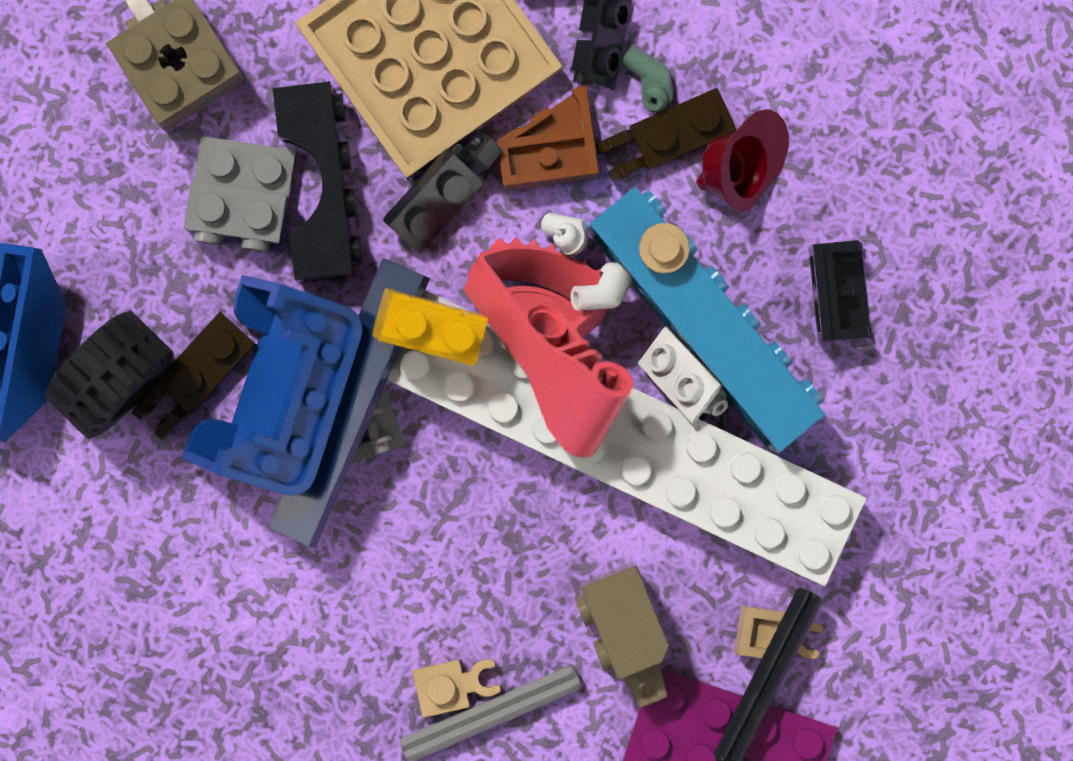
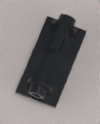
M583 0L584 5L579 31L593 34L592 40L576 41L573 62L570 68V72L574 74L573 82L586 86H591L592 83H595L609 90H615L617 76L622 67V50L626 29L631 19L632 0Z

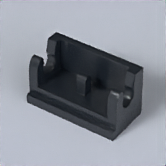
M854 240L812 244L808 248L818 343L871 338L862 242Z

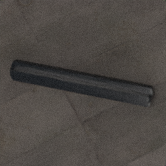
M804 588L796 590L714 752V758L717 761H743L822 605V598L817 594Z

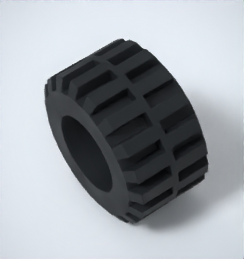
M131 310L118 314L98 328L70 355L50 380L44 397L87 439H90L110 429L151 390L170 366L174 351Z

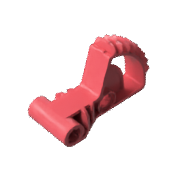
M516 237L509 244L498 238L490 246L489 250L480 253L476 262L472 264L464 286V292L481 315L488 318L487 323L528 376L545 424L560 446L573 456L590 457L597 452L633 388V379L624 367L614 362H600L602 353L594 349L591 350L588 347L590 342L583 339L601 323L609 309L577 311L573 309L569 300L557 293L534 286L506 288L501 280H515L537 284L556 291L571 300V291L574 286L597 285L603 272L600 271L601 269L594 270L589 267L587 258L579 261L571 257V255H565L556 251L553 243L547 248H542L535 239L529 244L523 245Z

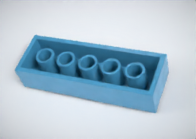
M634 186L589 224L588 234L613 263H621L631 274L632 287L662 323L673 331L723 385L722 389L727 395L726 400L771 453H780L826 415L819 407L824 402V399L807 379L800 380L799 382L787 369L793 362L775 341L767 345L756 332V329L761 324L749 308L743 303L736 308L726 296L725 292L730 287L720 273L712 265L705 270L696 260L694 255L698 248L686 233L685 235L689 242V254L685 263L678 270L671 273H657L650 270L643 263L639 253L641 238L650 227L665 223L663 218L667 211L652 192L647 190L644 194H641Z

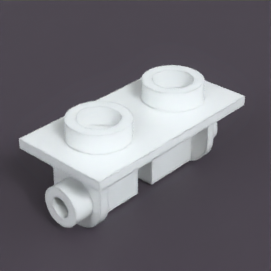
M665 326L639 360V366L691 423L694 424L702 413H712L714 416L721 415L728 407L727 395L722 389L723 385L673 331Z

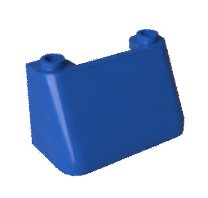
M242 275L234 297V313L241 324L261 332L232 423L212 418L200 421L189 434L182 459L217 475L283 495L295 496L304 493L310 488L316 477L362 335L361 319L354 310L345 305L281 283Z

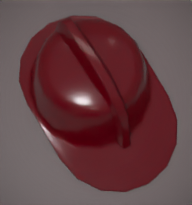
M770 109L758 110L749 116L734 133L715 138L704 152L702 172L696 180L698 188L725 200L730 208L737 212L749 211L778 177L785 163L789 149V134L786 123L779 113Z

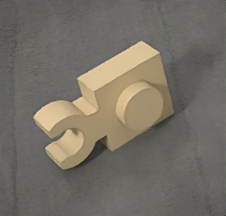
M741 605L734 653L741 656L762 658L786 611ZM812 622L808 632H823V626ZM802 642L797 654L804 658L814 659L819 657L820 651L805 648Z
M460 659L413 669L412 673L422 717H430L470 707L468 693L476 692L485 697L498 694L501 691L500 684L484 686L479 680V673L484 669L495 667V660L482 659L476 662L470 671L466 672L462 671Z

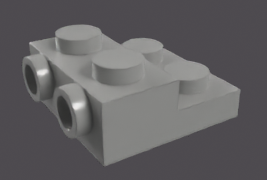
M201 136L194 181L190 183L183 229L194 233L193 241L205 244L222 245L223 237L242 240V249L270 253L271 244L283 246L297 151Z

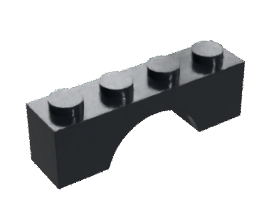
M330 81L272 88L278 137L282 142L292 144L308 152L317 162L322 177V193L316 210L306 222L289 232L294 280L300 284L356 277L355 265H363L360 236L351 237L349 218L357 217V204L354 188H345L343 170H351L352 161L349 141L340 142L338 123L346 122L343 93L334 94V88Z

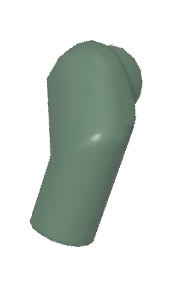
M632 45L622 60V66L641 78L642 104L644 108L652 113L661 112L670 106L673 98L670 70L660 61Z

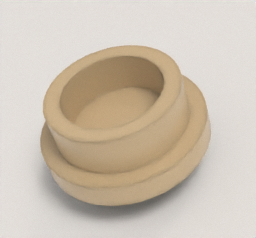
M668 223L656 224L650 227L641 238L639 244L640 257L643 263L654 272H674L687 260L689 254L688 239L685 233L675 225Z

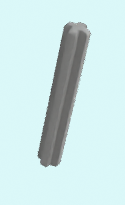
M566 666L402 737L400 747L407 761H416L579 691L581 689L580 679L573 666Z

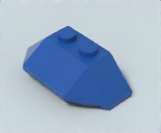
M0 243V441L6 442L48 401L44 396L48 384L54 376L67 307L42 249Z

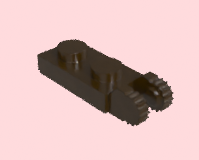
M717 87L629 126V130L604 139L597 143L596 146L601 155L605 153L610 154L619 150L622 146L635 141L642 157L614 166L608 172L611 181L614 182L646 168L650 171L709 145L715 138L734 133L736 128Z
M219 312L168 367L163 376L156 382L157 385L133 409L132 414L139 420H142L150 415L159 401L168 394L179 406L157 425L154 434L161 440H164L188 414L193 415L257 344L226 315Z

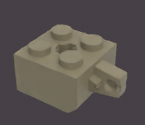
M125 0L134 17L125 22L128 29L106 42V45L157 125L165 132L246 81L195 0H172L166 5L163 0H159L151 5L149 0ZM175 53L180 57L187 55V59H181L185 66L179 71H176L171 66L166 67V64H171L168 60L169 57Z
M630 562L579 583L583 594L575 596V602L585 626L587 627L595 623L601 639L593 641V646L604 673L614 669L618 680L624 679L640 707L667 697L659 663L663 661L669 645L636 565Z

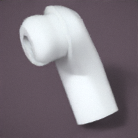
M548 213L544 216L541 223L542 232L546 236L553 237L555 245L559 247L563 254L577 255L586 248L588 243V225L584 219L556 213Z
M610 262L605 264L600 270L603 274L597 285L574 286L572 288L571 304L573 309L578 311L618 307L631 287V274L621 263Z

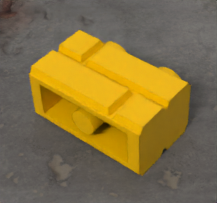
M385 288L372 336L379 341L475 366L488 318L476 312L414 295L409 296L406 293Z

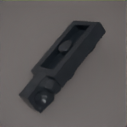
M480 130L465 147L459 144L451 151L446 148L384 216L383 221L420 254L484 184L483 181L490 174L487 169L491 167L503 150Z

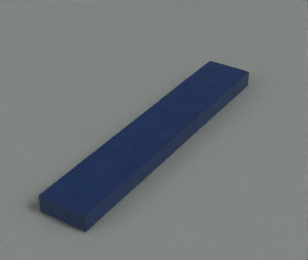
M385 258L382 259L358 315L362 324L360 343L316 477L311 487L304 493L295 496L282 495L269 525L270 529L307 547H317L401 349V346L379 341L372 336L385 288L406 293L409 296L414 295L422 298L430 281L429 277Z

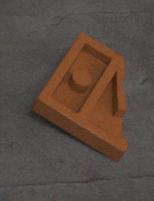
M586 85L572 90L571 96L550 110L548 107L533 116L527 125L515 128L497 140V144L503 150L499 158L504 191L599 179Z

